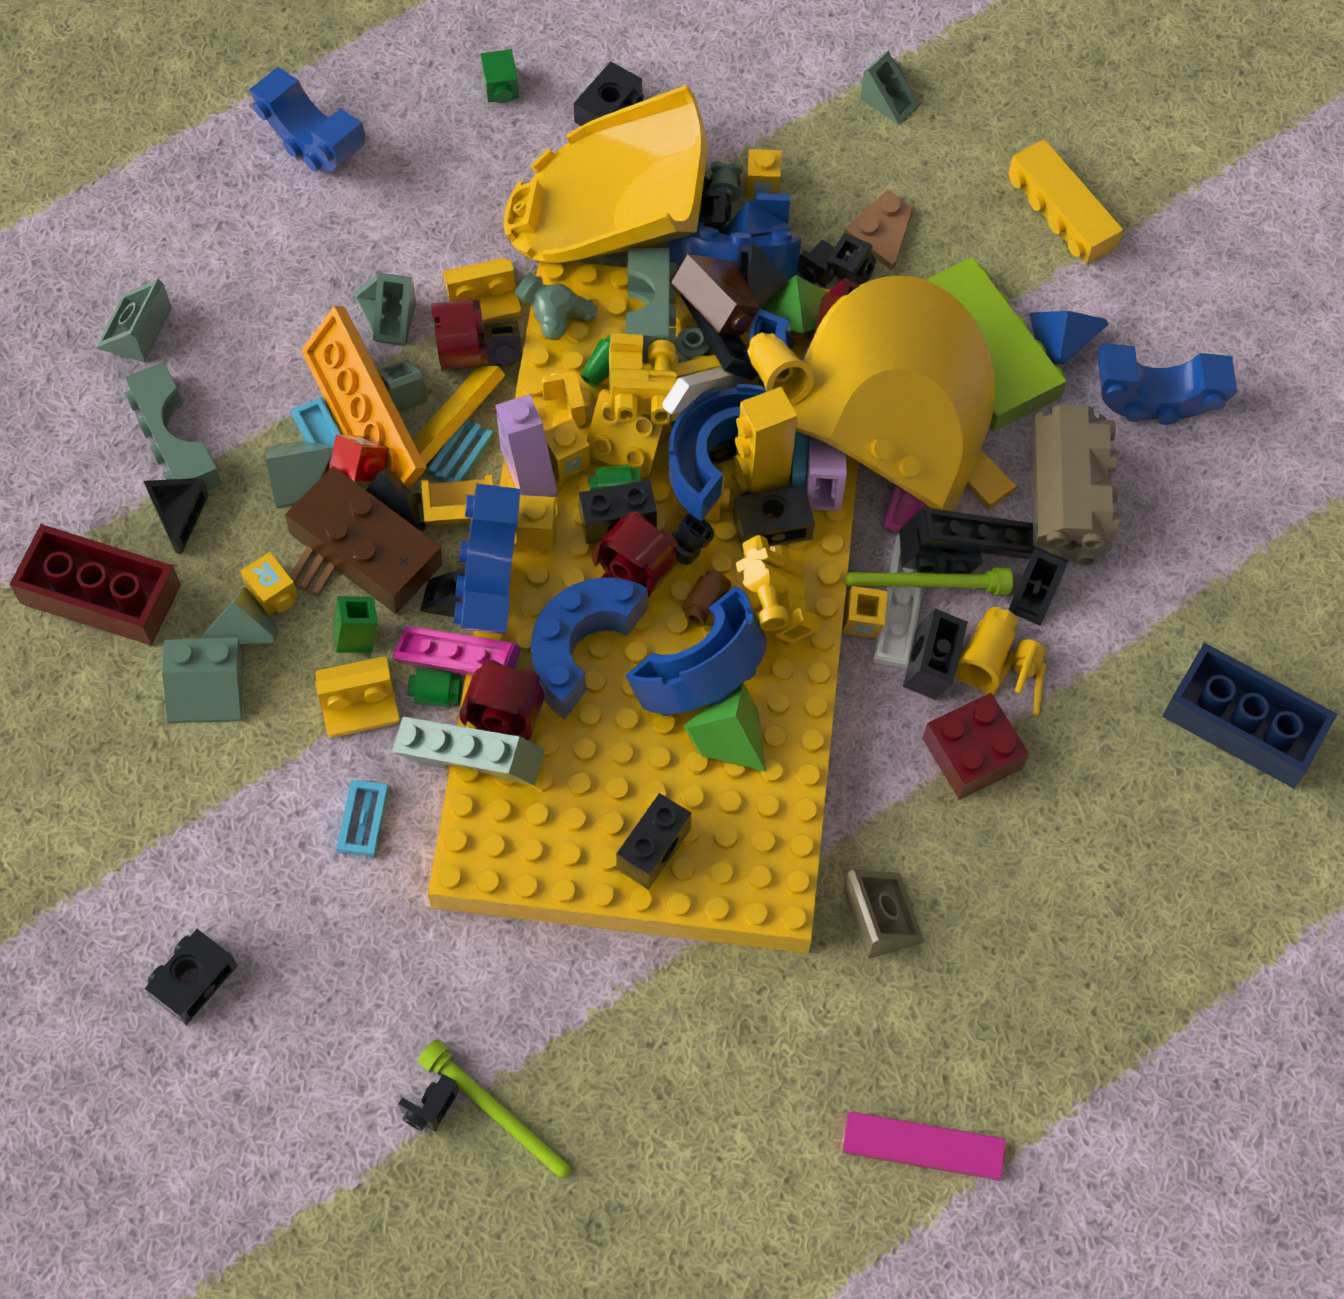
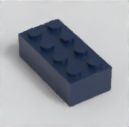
M1204 642L1162 717L1295 789L1308 770L1337 713Z

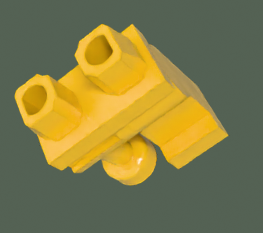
M611 333L609 348L610 412H615L618 422L632 423L636 420L637 413L651 414V421L654 424L668 425L671 416L675 415V413L670 414L662 407V403L677 382V373L670 371V366L676 360L675 345L667 340L652 342L648 346L647 357L648 362L654 366V369L645 370L642 369L643 335Z
M761 535L745 541L742 544L745 558L738 561L736 566L738 573L744 575L745 580L742 582L745 587L758 593L763 610L758 614L761 630L773 631L775 637L794 643L822 629L819 616L807 610L804 599L806 584L800 578V576L805 574L803 565L790 559L788 548L782 545H775L769 548L767 538Z

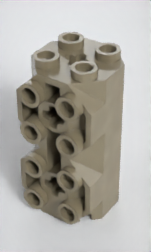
M1058 404L1051 407L1052 413L1043 417V411L1036 413L1031 426L1034 548L1036 546L1069 561H1076L1081 566H1090L1097 563L1098 556L1111 550L1113 534H1117L1119 530V513H1113V503H1116L1118 496V483L1110 481V472L1115 471L1117 461L1116 451L1111 450L1110 441H1113L1115 437V421L1106 420L1100 413L1098 418L1095 417L1094 409L1088 405Z

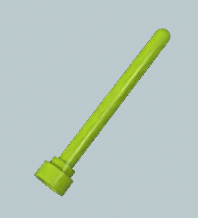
M993 567L991 571H986L985 574L850 572L845 576V583L848 586L985 588V591L991 592L993 596H1008L1013 587V575L1009 567Z
M437 1038L426 1047L417 1061L429 1073L434 1071L437 1075L442 1073L455 1080L462 1092L560 1178L569 1176L571 1172L570 1165L452 1061L453 1056L449 1053L450 1048Z

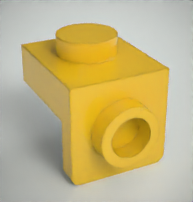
M576 370L570 372L557 371L549 376L542 377L544 400L549 401L565 397L570 419L573 418L577 426L586 424L585 410L591 409L587 388H580Z

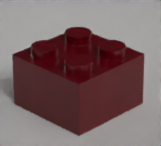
M992 693L928 722L923 735V741L959 800L1022 770L1029 755V752Z

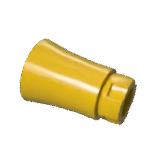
M761 332L750 340V347L747 353L752 366L763 381L766 391L782 387L791 405L803 400L809 394L814 384L812 368L798 358L786 343L773 333L766 334Z
M991 607L986 611L984 618L978 622L973 635L960 653L955 674L959 681L981 691H993L998 688L1002 670L1014 642L1018 618L1011 611L1000 607Z

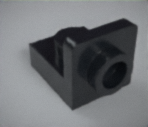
M822 239L810 253L804 250L800 254L798 271L805 280L812 284L817 283L824 288L832 281L836 275L827 262V258L833 251L834 246ZM845 254L842 260L846 261L849 256Z
M442 1074L438 1083L432 1082L427 1087L421 1103L424 1104L422 1108L402 1097L398 1103L401 1113L405 1114L402 1120L416 1130L423 1131L426 1126L435 1132L460 1091L457 1082Z

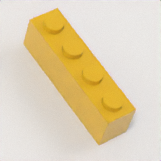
M1045 139L1012 156L1008 173L1010 182L1015 188H1021L1028 196L1031 207L1035 211H1040L1046 217L1052 232L1060 234L1064 238L1070 253L1074 257H1080L1088 265L1118 248L1123 233L1122 227Z
M778 387L740 403V416L736 419L738 427V437H735L737 455L734 456L736 470L732 474L735 488L739 494L770 492L789 485L797 414L783 388Z

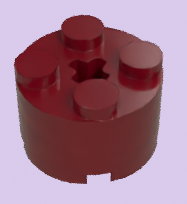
M467 298L431 303L441 371L479 367L482 364L488 363L480 300Z
M632 511L627 516L622 517L594 547L592 561L595 567L600 563L605 573L602 575V578H619L640 584L648 588L649 598L675 568L677 556L674 549L677 547V542L670 533L658 530L647 522L643 515Z
M495 660L483 661L482 666L473 673L459 712L461 722L465 726L470 722L478 730L518 736L529 741L545 698L544 690L539 684L540 676L531 670L523 669L519 671L503 666Z

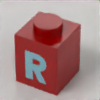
M336 435L329 468L331 469L334 466L353 481L372 482L379 471L385 469L389 448L365 436Z

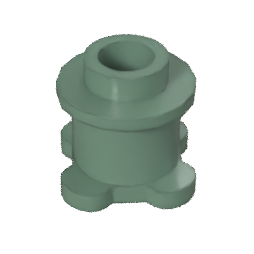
M720 161L713 162L710 168L713 174L709 178L712 184H710L708 189H726L727 201H730V203L735 202L741 194L738 185H741V177L739 175L743 172L742 165L738 163L724 164Z
M689 327L678 333L676 337V355H678L679 361L677 363L689 361L700 355L707 356L710 345L699 328Z

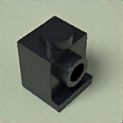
M704 189L702 190L698 222H704V227L723 231L726 227V221L731 219V203L727 201V190Z
M843 233L827 258V262L838 279L843 280L847 278L857 285L863 284L871 278L877 260L871 252L872 244L847 233ZM849 251L850 256L846 261L842 260L846 252Z
M518 321L484 324L488 364L507 367L521 361L522 350Z

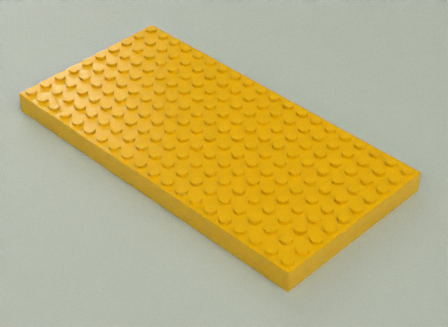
M574 261L561 263L539 262L536 276L542 277L543 284H564L578 296H582L586 300H592L593 305L598 308L596 312L597 317L596 319H590L588 322L584 321L583 318H570L566 321L565 334L559 340H550L543 335L541 331L542 325L537 322L534 316L533 305L531 304L515 399L531 395L542 421L544 431L570 420L565 397L545 401L542 392V377L549 376L557 371L570 372L576 370L580 388H587L591 405L590 410H585L586 424L578 426L587 440L599 392L603 389L610 391V382L608 377L602 383H599L596 388H593L580 377V373L584 370L583 368L599 340H605L611 333L626 334V313L638 310L647 304L638 299L628 297V267ZM821 288V289L825 290L826 292H829V291L831 290V289ZM677 289L676 327H669L676 328V337L679 333L681 318L694 319L680 296L681 293ZM642 363V369H643V366H644V365H647V364H650V363ZM757 376L754 381L748 379L746 384L761 386ZM669 425L668 427H671L669 439L657 451L651 474L647 478L640 477L641 481L650 480L657 509V529L671 534L674 530H678V524L685 516L677 515L678 498L672 489L669 477V443L672 432V425ZM846 454L847 476L841 511L812 510L815 521L813 539L782 545L788 548L791 560L803 565L805 574L800 576V578L806 584L804 599L807 610L819 616L822 629L794 643L775 637L773 631H765L767 644L764 656L756 668V674L751 679L743 682L759 712L766 772L698 754L683 726L708 705L669 716H662L659 713L647 711L642 708L625 677L627 673L652 653L669 655L682 652L702 641L711 631L713 625L699 627L689 622L682 609V605L697 579L705 575L707 571H716L724 575L731 582L730 590L736 586L745 592L757 617L759 612L763 610L758 593L745 587L742 582L745 580L744 575L738 573L736 566L738 561L745 558V554L741 549L733 517L734 498L740 497L744 493H738L732 479V474L736 470L733 458L714 465L719 471L726 473L725 487H731L730 503L728 509H721L720 521L705 519L713 528L714 538L706 548L701 549L700 556L695 562L689 565L677 562L675 568L648 598V609L628 636L616 631H598L587 635L576 645L571 656L574 663L585 672L586 692L566 719L556 714L545 701L543 702L532 737L529 742L545 749L535 786L507 781L479 771L450 765L428 889L431 908L809 953L846 594L845 576L848 574L859 463L857 460ZM590 457L591 467L560 482L553 472L558 494L555 497L556 525L554 550L518 548L515 533L506 634L473 632L475 637L513 642L520 646L522 650L514 669L534 671L531 652L532 633L540 613L548 602L573 584L589 579L602 578V575L605 573L600 563L595 567L592 561V551L599 542L586 544L579 511V492L590 490L589 476L595 475V468L613 465ZM504 459L499 486L516 488ZM774 513L766 514V516L769 518L780 517L779 515ZM466 675L461 706L472 679L471 675ZM460 717L458 718L457 726L476 729L470 722L465 726L461 722ZM660 793L692 813L691 830L648 890L617 870L616 853Z

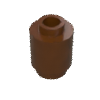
M707 571L705 575L700 576L682 605L686 619L699 627L713 625L715 620L709 607L730 591L731 582L724 575L716 571Z

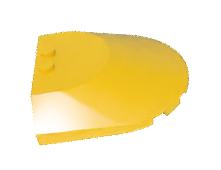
M684 85L604 115L565 135L569 143L561 147L554 154L548 148L533 162L530 167L536 174L529 183L525 184L523 181H518L507 202L503 219L505 234L513 247L520 254L531 260L547 263H561L628 251V248L652 247L697 233L709 143L697 99L690 87Z
M901 275L870 280L860 284L858 288L848 295L842 296L827 312L814 335L803 359L814 372V384L809 394L803 400L792 405L797 414L796 431L823 441L842 451L909 492L930 508L956 512L987 435L994 410L995 376L986 340L968 310L953 295L940 286L924 279Z

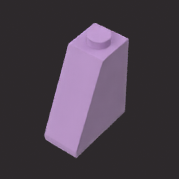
M525 395L497 404L496 412L501 451L516 488L521 489L520 495L557 497L558 494L543 424L531 395Z
M808 436L806 491L811 510L841 511L847 476L846 454L823 441Z

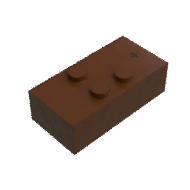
M334 466L285 514L290 535L306 547L309 546L315 554L322 556L324 561L330 562L335 566L336 570L395 614L402 609L443 565L440 545Z

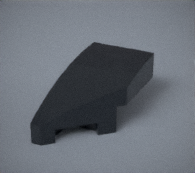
M389 467L379 471L366 491L419 531L423 532L425 530V522H420L418 504L422 502L421 493L412 495V492Z

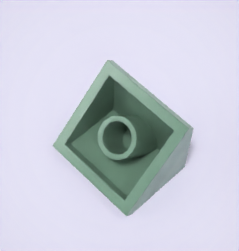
M157 279L124 293L96 348L145 363L172 309L164 283Z

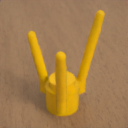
M1025 639L1019 642L1016 652H1009L1002 670L999 686L1012 667H1014V671L1019 675L1015 688L1017 694L1022 692L1027 677L1036 675L1033 715L1038 716L1042 701L1043 679L1047 664L1043 662L1046 648L1037 641ZM997 689L993 691H986L984 696L989 693H992L994 695Z

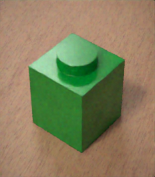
M512 49L480 53L488 103L496 101L498 103H507L512 99L520 98L518 76Z
M337 596L332 625L336 653H372L378 626L374 597Z

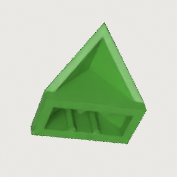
M795 275L787 280L788 283L762 310L789 320L791 331L805 333L816 328L821 299L828 292Z
M744 683L730 692L723 702L708 705L683 726L698 754L701 756L766 772L759 712Z

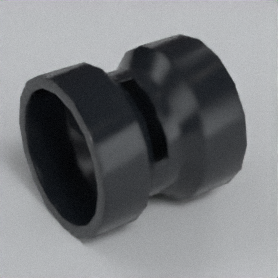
M687 514L678 524V530H674L671 533L677 542V547L674 549L677 562L685 565L692 564L700 556L701 549L706 548L713 540V528L705 519L701 522L693 515Z

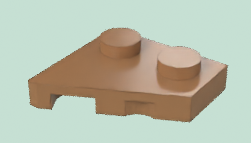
M886 190L845 228L844 233L872 244L871 252L875 259L892 271L896 266L899 251L912 214V207L891 191Z

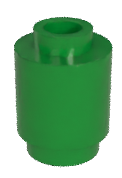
M629 464L595 468V475L589 476L590 490L641 482L639 467H630Z
M418 668L416 675L409 676L407 695L414 697V704L447 708L450 707V704L459 705L462 676L453 675V672Z

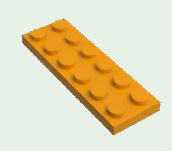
M334 305L301 352L342 435L365 436L388 447L389 451L385 468L389 467L404 485L410 489L427 468L345 306Z

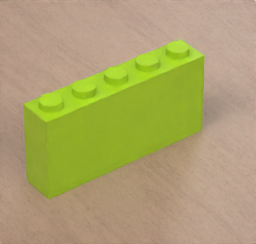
M973 256L925 279L953 295L972 315L986 340L995 376V403L989 426L992 432L1062 397L1066 384V378L1062 369L1052 363L1046 354L1043 344L1039 340L1034 339L1028 331L1025 320L1020 315H1016L1009 306L1006 295L1002 291L997 290L991 282L988 271L983 266L980 267Z

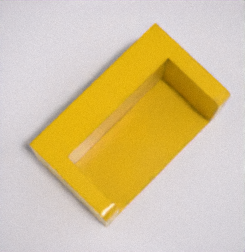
M492 474L485 475V479L432 484L429 483V480H421L424 522L426 526L471 523V517H465L467 495H475L476 484L493 485Z

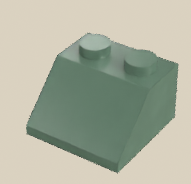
M238 637L164 640L162 675L168 723L242 721L245 654Z

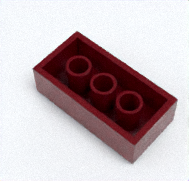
M40 524L9 584L22 605L152 646L181 586L173 565Z

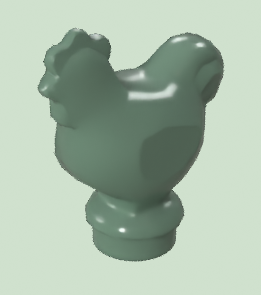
M532 272L522 280L515 291V295L521 299L522 303H531L533 305L534 316L537 322L542 325L541 331L550 340H559L565 334L566 321L570 318H583L584 321L588 322L590 319H596L597 317L596 312L598 308L593 305L592 300H586L582 296H578L564 284L545 285L543 284L542 277H537Z

